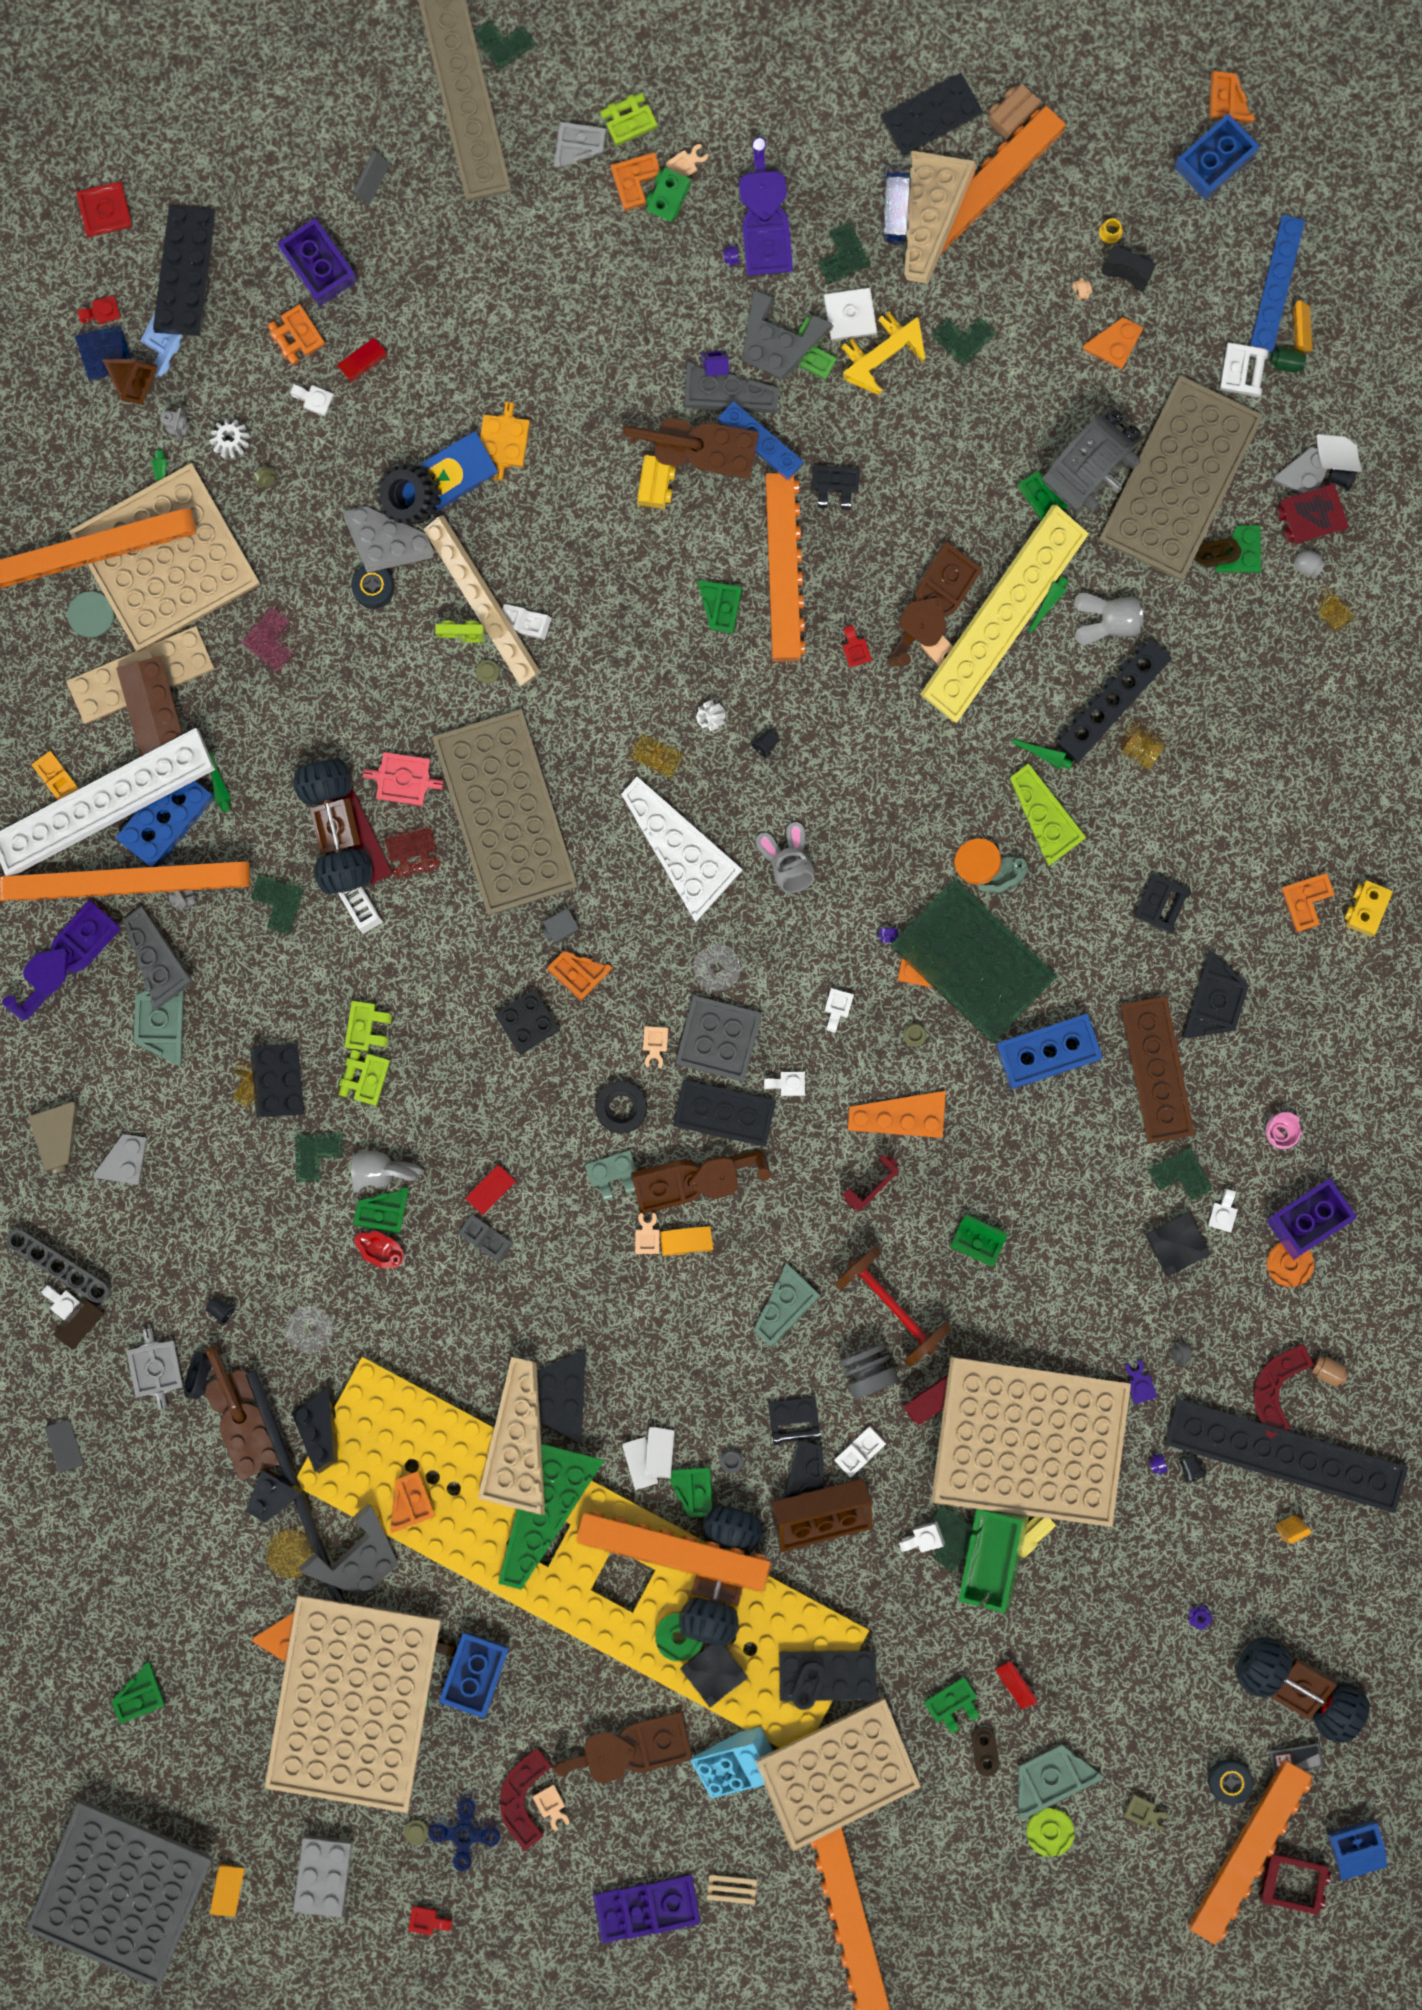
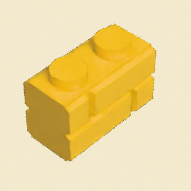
M644 455L637 505L665 509L666 503H671L672 489H668L669 481H674L676 467L659 463L655 456Z

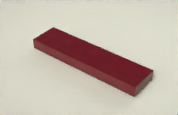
M351 790L347 796L335 799L333 802L350 798L360 844L354 846V849H362L369 856L373 865V876L370 883L374 884L393 875L354 791Z

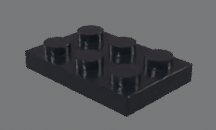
M284 1044L250 1047L256 1117L303 1115L298 1045Z

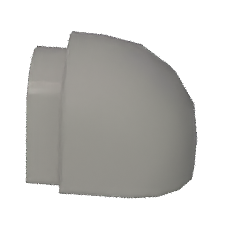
M1303 550L1295 556L1294 566L1306 577L1309 578L1311 576L1316 579L1326 562L1322 560L1323 556L1312 550Z

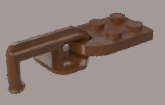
M674 418L664 420L659 427V431L633 426H625L623 428V434L631 444L637 443L639 439L656 442L655 458L663 465L680 467L689 461L695 468L701 471L748 480L751 478L759 432L711 423L701 424L692 429L687 421Z
M943 542L919 580L915 591L916 601L910 602L900 616L899 623L905 634L888 659V665L891 667L907 666L911 663V657L906 652L915 639L927 647L934 646L940 641L946 631L944 617L953 614L959 608L983 569L948 542Z
M753 1150L729 1157L721 1156L709 1159L700 1165L691 1160H677L631 1172L639 1211L646 1214L685 1204L695 1200L701 1194L712 1199L732 1195L738 1189L735 1170L755 1164L759 1168L757 1176L762 1180H767L771 1177V1172L766 1156L761 1150Z
M212 1343L207 1348L206 1353L217 1379L208 1383L205 1393L211 1408L216 1412L224 1414L220 1422V1433L241 1481L260 1473L266 1468L270 1469L280 1464L259 1409L256 1405L252 1404L254 1396L245 1376L247 1372L237 1370L227 1374L220 1357L222 1347L218 1343Z
M676 1712L631 1724L625 1727L618 1737L610 1732L592 1735L587 1738L584 1744L586 1755L556 1762L553 1764L552 1770L558 1776L565 1777L571 1770L588 1766L594 1781L607 1783L620 1779L626 1768L633 1772H647L689 1761L692 1755L682 1713Z

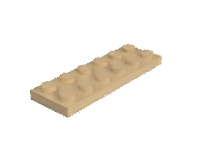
M194 626L154 643L139 652H133L67 680L66 682L84 724L86 725L127 707L117 674V667L162 656L171 688L215 670L197 627Z

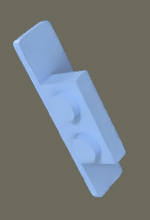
M153 315L140 342L159 353L154 364L158 366L155 376L161 377L168 371L170 367L169 361L172 355L178 351L182 335L154 333Z

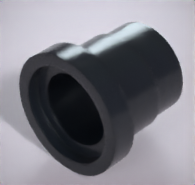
M1334 469L1330 482L1345 488L1344 491L1350 492L1357 471Z
M766 729L757 739L754 738L750 744L761 756L768 758L771 755V750L780 739L772 730Z
M217 1296L212 1298L206 1307V1311L216 1318L217 1323L221 1326L227 1323L236 1309V1306L232 1303L228 1304Z
M1196 1455L1180 1462L1186 1477L1184 1478L1186 1484L1208 1474L1206 1469L1203 1470Z

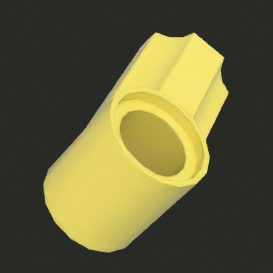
M1034 1516L1027 1523L1021 1553L1022 1558L1031 1553L1037 1547L1038 1542L1056 1526L1050 1518Z

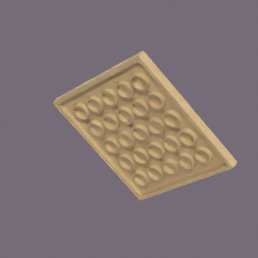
M192 463L69 531L72 538L76 539L181 509L192 510L197 530L196 534L87 564L137 652L161 641L261 585Z

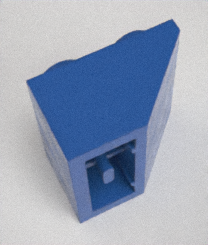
M1368 1820L1326 1833L1341 1881L1387 1867L1385 1846L1378 1823L1374 1820Z

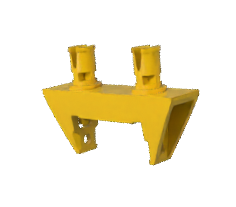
M890 311L886 313L888 321L881 316L878 321L887 330L890 337L868 354H864L853 338L850 339L849 344L851 348L847 344H844L841 348L852 360L853 365L843 372L842 378L865 390L881 395L882 389L875 382L874 377L869 372L870 370H874L902 349L905 344L916 354L921 363L925 362L918 317L906 326L901 327Z

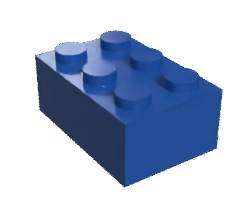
M1228 113L1177 159L1174 168L1206 201L1256 156L1260 146Z
M464 1631L439 1703L485 1718L510 1647Z

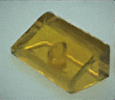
M642 734L632 751L630 759L672 779L684 754Z

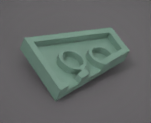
M786 1263L753 1331L772 1348L821 1296Z

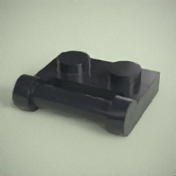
M1153 874L1134 918L1172 935L1175 930L1174 924L1185 899L1189 898L1191 891ZM1171 891L1175 892L1177 896L1166 921L1163 922L1159 918Z
M815 1397L768 1403L773 1446L781 1445V1442L813 1438L814 1441L821 1440ZM811 1422L812 1429L779 1433L778 1426Z

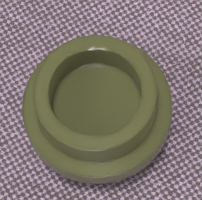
M267 466L260 467L253 476L256 486L258 488L271 486L275 480L276 473Z
M482 661L476 668L477 678L482 683L491 684L499 677V667L493 661Z
M918 1023L909 1024L903 1031L904 1041L912 1047L922 1045L927 1037L925 1028Z
M412 1820L406 1825L404 1836L411 1844H421L428 1837V1827L421 1820Z

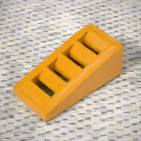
M1296 1515L1277 1523L1275 1526L1282 1541L1290 1544L1311 1533L1309 1527Z

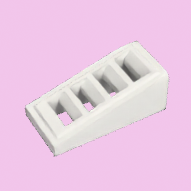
M362 887L357 888L356 890L359 891V894L349 900L345 894L350 891L339 892V896L362 934L383 923ZM363 898V902L352 908L351 904ZM365 907L369 908V910L357 916L356 912Z

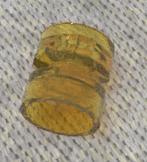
M1137 728L1121 753L1131 760L1138 759V764L1149 771L1166 745L1155 738L1150 740L1148 733Z

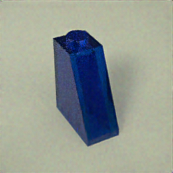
M887 172L883 240H887L889 244L898 245L907 239L910 173Z

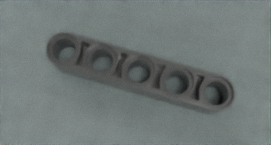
M13 1230L8 1234L7 1245L11 1250L94 1302H105L110 1298L111 1288L106 1282L33 1235L23 1230ZM18 1234H22L25 1239L21 1247H17L14 1244V1239ZM38 1247H42L45 1251L44 1257L40 1260L34 1257V1251ZM61 1259L65 1267L62 1272L57 1273L54 1270V1263ZM81 1272L85 1280L82 1285L78 1286L74 1282V1276L76 1273ZM102 1285L105 1293L98 1299L94 1295V1288Z

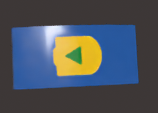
M476 431L419 465L429 469L428 472H433L436 476L434 480H439L440 486H438V490L442 491V495L438 496L441 504L435 507L438 511L459 500V497L478 488L480 483L499 474ZM410 481L403 489V497L409 507L416 498L415 488Z

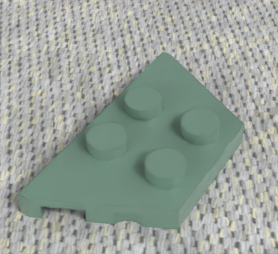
M184 990L158 1010L152 1007L149 991L135 995L134 1043L177 1066H182Z
M1060 1744L1018 1765V1817L1020 1820H1023L1103 1780V1777Z

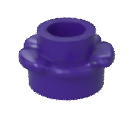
M728 244V249H724V261L729 263L730 267L739 265L738 246Z
M879 928V935L877 937H881V942L895 943V938H900L898 936V929Z
M1153 1453V1459L1149 1460L1154 1474L1159 1473L1162 1476V1473L1168 1472L1162 1453L1158 1455Z
M1204 1606L1194 1607L1189 1612V1623L1192 1627H1197L1198 1630L1206 1629L1207 1625L1212 1622V1615L1209 1614V1609Z

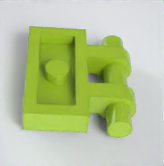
M642 92L634 96L633 94L628 95L625 100L616 104H608L607 108L599 111L603 120L610 116L613 118L612 121L606 123V127L615 146H619L658 128L649 106L646 105L641 108L638 106L639 103L645 101ZM628 108L632 110V112L623 116L619 114V112Z
M352 1050L350 1058L346 1059L345 1065L347 1068L344 1078L340 1079L339 1086L341 1088L338 1095L347 1098L349 1090L353 1089L356 1090L354 1100L377 1106L390 1060L367 1054L363 1063L358 1061L361 1052ZM356 1069L362 1070L358 1083L352 1082Z

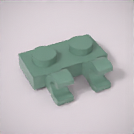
M630 1150L585 1165L592 1188L600 1187L604 1202L613 1199L608 1183L619 1179L623 1181L626 1194L635 1192L631 1172L637 1170Z

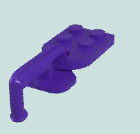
M757 137L753 140L752 144L755 173L744 175L739 182L740 200L750 209L743 221L747 276L793 272L789 221L785 212L779 207L787 196L786 182L781 173L776 171L766 172L764 157L766 141L762 137Z
M89 900L56 936L51 950L37 953L25 966L23 976L36 989L22 1006L16 1003L14 996H6L2 1001L3 1006L19 1019H29L49 995L53 994L62 985L69 973L79 972L86 968L121 928Z

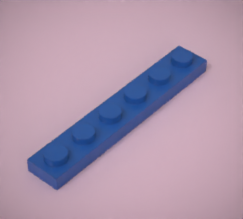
M1286 215L1281 217L1250 344L1251 347L1266 349L1268 353H1272L1274 350L1305 220Z

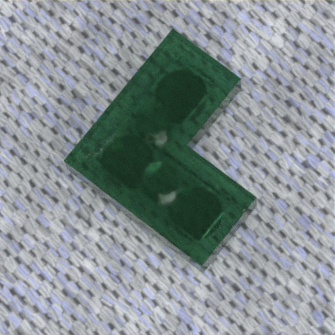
M491 20L473 31L476 41L497 71H500L536 47V43L524 26H521L505 38H503Z
M851 223L829 232L837 254L818 262L827 285L870 266V262Z
M980 317L965 333L946 318L931 334V337L965 367L997 332Z
M258 876L251 899L273 906L267 928L291 935L304 890Z
M343 1134L295 1135L296 1183L320 1182V1158H344Z
M1191 1148L1147 1170L1158 1191L1180 1181L1190 1201L1213 1190Z
M941 1505L928 1524L938 1522L940 1531L946 1537V1540L944 1541L945 1545L940 1547L932 1558L950 1572H953L968 1552L971 1535L975 1530L945 1506Z

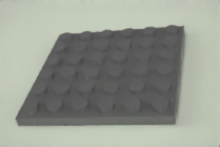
M80 1799L77 1802L26 1931L160 1988L209 1870L213 1856Z

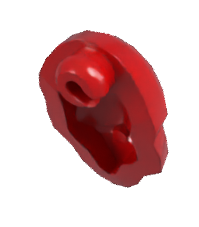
M378 1231L360 1233L355 1237L354 1242L361 1252L362 1258L379 1268H395L400 1266L404 1260L401 1246L391 1237H386Z

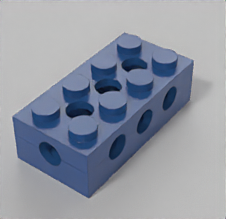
M193 781L138 810L115 839L148 866L159 867L214 801V796L196 781ZM180 795H185V802L182 805H176V798ZM169 813L171 815L170 820L167 823H161V816ZM154 831L156 834L155 838L147 842L145 840L146 834Z
M1088 1013L999 1042L995 1045L1010 1090L1103 1059ZM1067 1039H1073L1076 1042V1050H1069L1066 1047ZM1045 1046L1053 1048V1058H1048L1044 1055L1043 1048ZM1021 1054H1029L1032 1058V1064L1024 1065L1020 1059Z

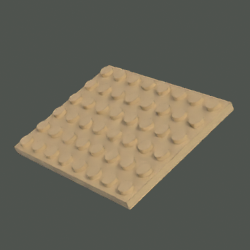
M951 1358L931 1502L1112 1527L1131 1384Z
M298 1595L265 1788L408 1813L441 1619Z

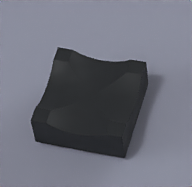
M1114 244L1102 274L1107 277L1123 278L1129 281L1136 290L1144 293L1156 263L1146 255L1139 256L1132 253L1131 249L1124 245L1117 246Z
M535 989L495 1013L496 1018L519 1055H522L560 1031Z
M1190 1212L1145 1234L1167 1277L1212 1255L1202 1239Z
M716 1644L708 1645L680 1667V1670L709 1708L748 1679L746 1673L727 1648Z

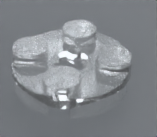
M710 945L702 949L695 958L694 973L696 980L707 990L714 992L727 990L737 982L740 976L741 964L739 958L726 945ZM719 961L724 971L714 974V970L710 966L711 964L715 965Z
M304 1306L297 1309L290 1316L286 1323L285 1333L288 1342L296 1350L306 1354H313L322 1351L330 1344L334 1334V1325L331 1317L324 1310L315 1306ZM307 1323H311L313 1327H316L312 1337H309L308 1333L303 1332V1329L307 1328Z

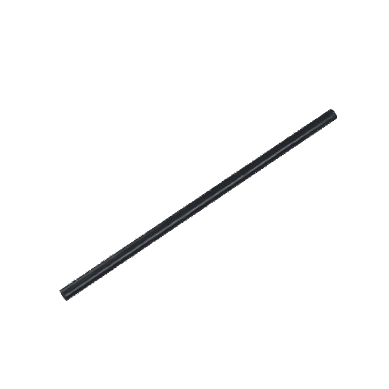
M257 1370L249 1372L245 1376L283 1475L287 1481L301 1488ZM303 1493L293 1501L313 1553H316L331 1566ZM325 1583L332 1601L346 1603L340 1588Z

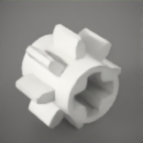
M710 700L703 703V706L698 707L697 721L702 728L708 727L710 731H713L724 724L725 710L720 703L714 705L713 701Z

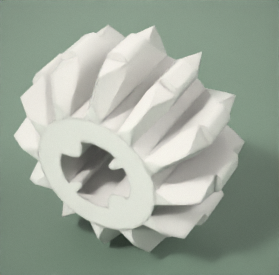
M225 419L224 426L216 423L218 431L211 430L210 433L214 438L210 439L211 445H216L213 450L215 453L221 452L222 458H226L229 452L231 458L235 459L236 451L243 455L244 452L241 447H249L248 442L245 440H248L250 435L245 432V425L239 426L238 420L235 419L230 425L229 420ZM229 435L230 437H233L234 440L230 442L229 440H226L225 437Z

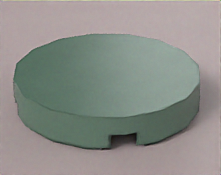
M94 591L83 592L77 595L71 601L67 611L68 622L71 628L78 635L86 638H94L106 634L112 627L115 619L114 611L107 598L103 594Z

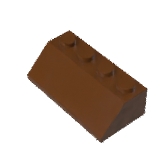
M162 656L116 668L140 756L184 734Z
M864 1479L851 1480L845 1484L833 1487L828 1486L821 1490L804 1492L798 1496L781 1498L771 1502L772 1519L780 1553L872 1529V1500Z

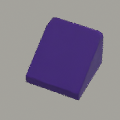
M722 350L700 353L707 376L729 373V357Z

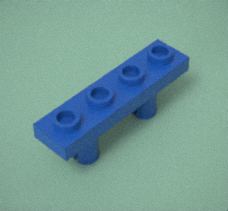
M734 401L719 416L718 421L724 426L759 432L756 454L787 481L804 464L803 460Z

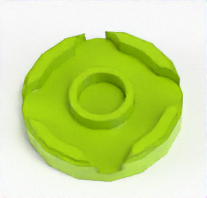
M1045 1808L1031 1816L1027 1824L1026 1835L1029 1844L1037 1853L1048 1857L1058 1856L1070 1848L1074 1840V1827L1072 1820L1065 1812L1057 1808Z

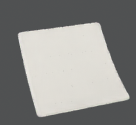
M1317 435L1318 452L1322 468L1362 472L1356 444L1342 436Z

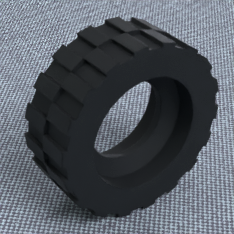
M627 1081L609 1083L597 1096L595 1102L596 1116L601 1125L611 1132L621 1134L636 1130L643 1123L647 1114V1101L644 1093L638 1086ZM617 1096H626L632 1101L633 1111L625 1119L615 1118L610 1112V1103Z

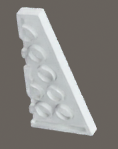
M636 777L621 795L696 923L743 869L642 780Z

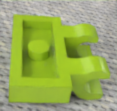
M352 1001L344 1048L369 1052L370 1045L387 1047L388 1038L372 1035L374 1022L391 1024L392 1015L390 1013L376 1012L375 1004Z

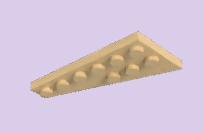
M912 151L905 277L910 281L928 284L977 165L975 161Z
M511 1357L478 1499L545 1515L536 1362Z

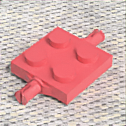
M383 752L382 764L378 771L364 768L363 778L377 780V800L416 806L424 805L425 794L428 788L442 790L444 780L430 779V759Z

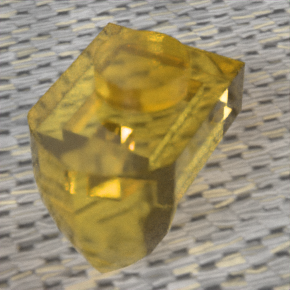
M1328 595L1322 601L1319 616L1335 633L1354 620V615L1344 606L1337 595Z
M232 1070V1072L243 1078L232 1099L248 1107L255 1100L253 1074L246 1070Z

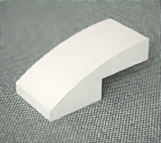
M503 605L502 611L515 632L545 640L551 617L530 612L521 607Z
M870 1425L834 1461L851 1478L887 1442Z

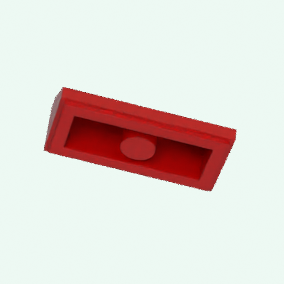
M372 338L338 363L337 366L348 381L352 383L388 355L377 340Z
M498 1164L465 1199L484 1215L516 1181Z
M1008 1660L995 1669L1021 1709L1037 1703L1036 1698L1011 1661Z

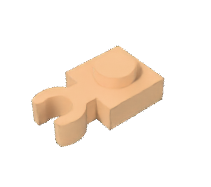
M701 144L693 147L691 154L688 155L683 150L667 161L665 165L667 168L689 177L698 170L694 164L704 163L709 156L707 154L703 157L696 155V152L702 148Z
M644 1027L643 1051H650V1054L645 1059L646 1067L649 1068L650 1060L655 1058L659 1061L658 1068H662L663 1059L660 1056V1052H667L668 1028Z
M642 1212L638 1214V1221L642 1225V1229H635V1254H659V1229H653V1225L657 1220L654 1212H651V1220L648 1222L643 1220Z
M554 1784L532 1796L543 1818L551 1816L553 1830H558L556 1820L562 1818L566 1825L570 1823L569 1817L560 1811V1809L565 1807V1804Z

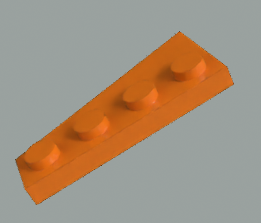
M946 1091L849 1107L848 1131L942 1138Z

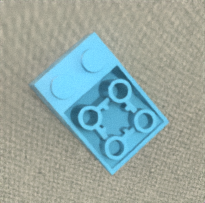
M761 1727L739 1732L692 1757L690 1761L710 1797L715 1798L763 1786L764 1782L755 1760L773 1752V1749Z

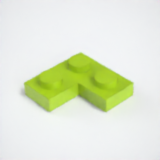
M447 620L441 621V624H436L435 634L437 638H461L462 642L485 643V630L483 625H479L478 621H465V624H455V621Z

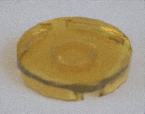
M291 1530L274 1536L268 1544L266 1558L271 1571L279 1577L291 1579L303 1575L299 1567L314 1553L308 1537L300 1532Z

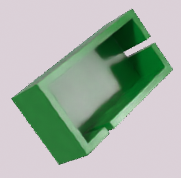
M983 1509L976 1510L973 1530L975 1531L971 1535L959 1602L979 1607L985 1601V1598L989 1597L984 1604L986 1609L1006 1613L1011 1607L1029 1518L1028 1515Z

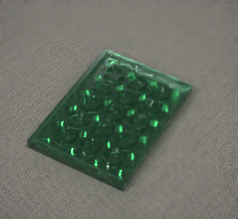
M955 879L890 945L898 955L992 1044L1057 978L1040 959Z

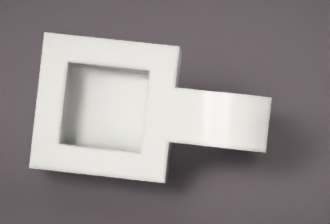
M293 385L290 392L292 397L305 401L304 409L322 416H326L334 394L315 386H311L310 391H307L300 386Z
M831 988L824 1011L831 1014L827 1031L835 1033L840 1017H848L853 994Z
M780 1072V1079L764 1080V1089H781V1096H805V1072Z
M1224 1190L1221 1205L1213 1204L1208 1226L1227 1232L1232 1231L1237 1209L1231 1208L1236 1191Z
M47 1285L41 1292L54 1302L50 1309L64 1321L81 1303L67 1290L61 1295L50 1285Z
M938 1522L915 1527L913 1530L914 1535L904 1537L899 1542L902 1552L919 1546L921 1552H925L945 1545Z

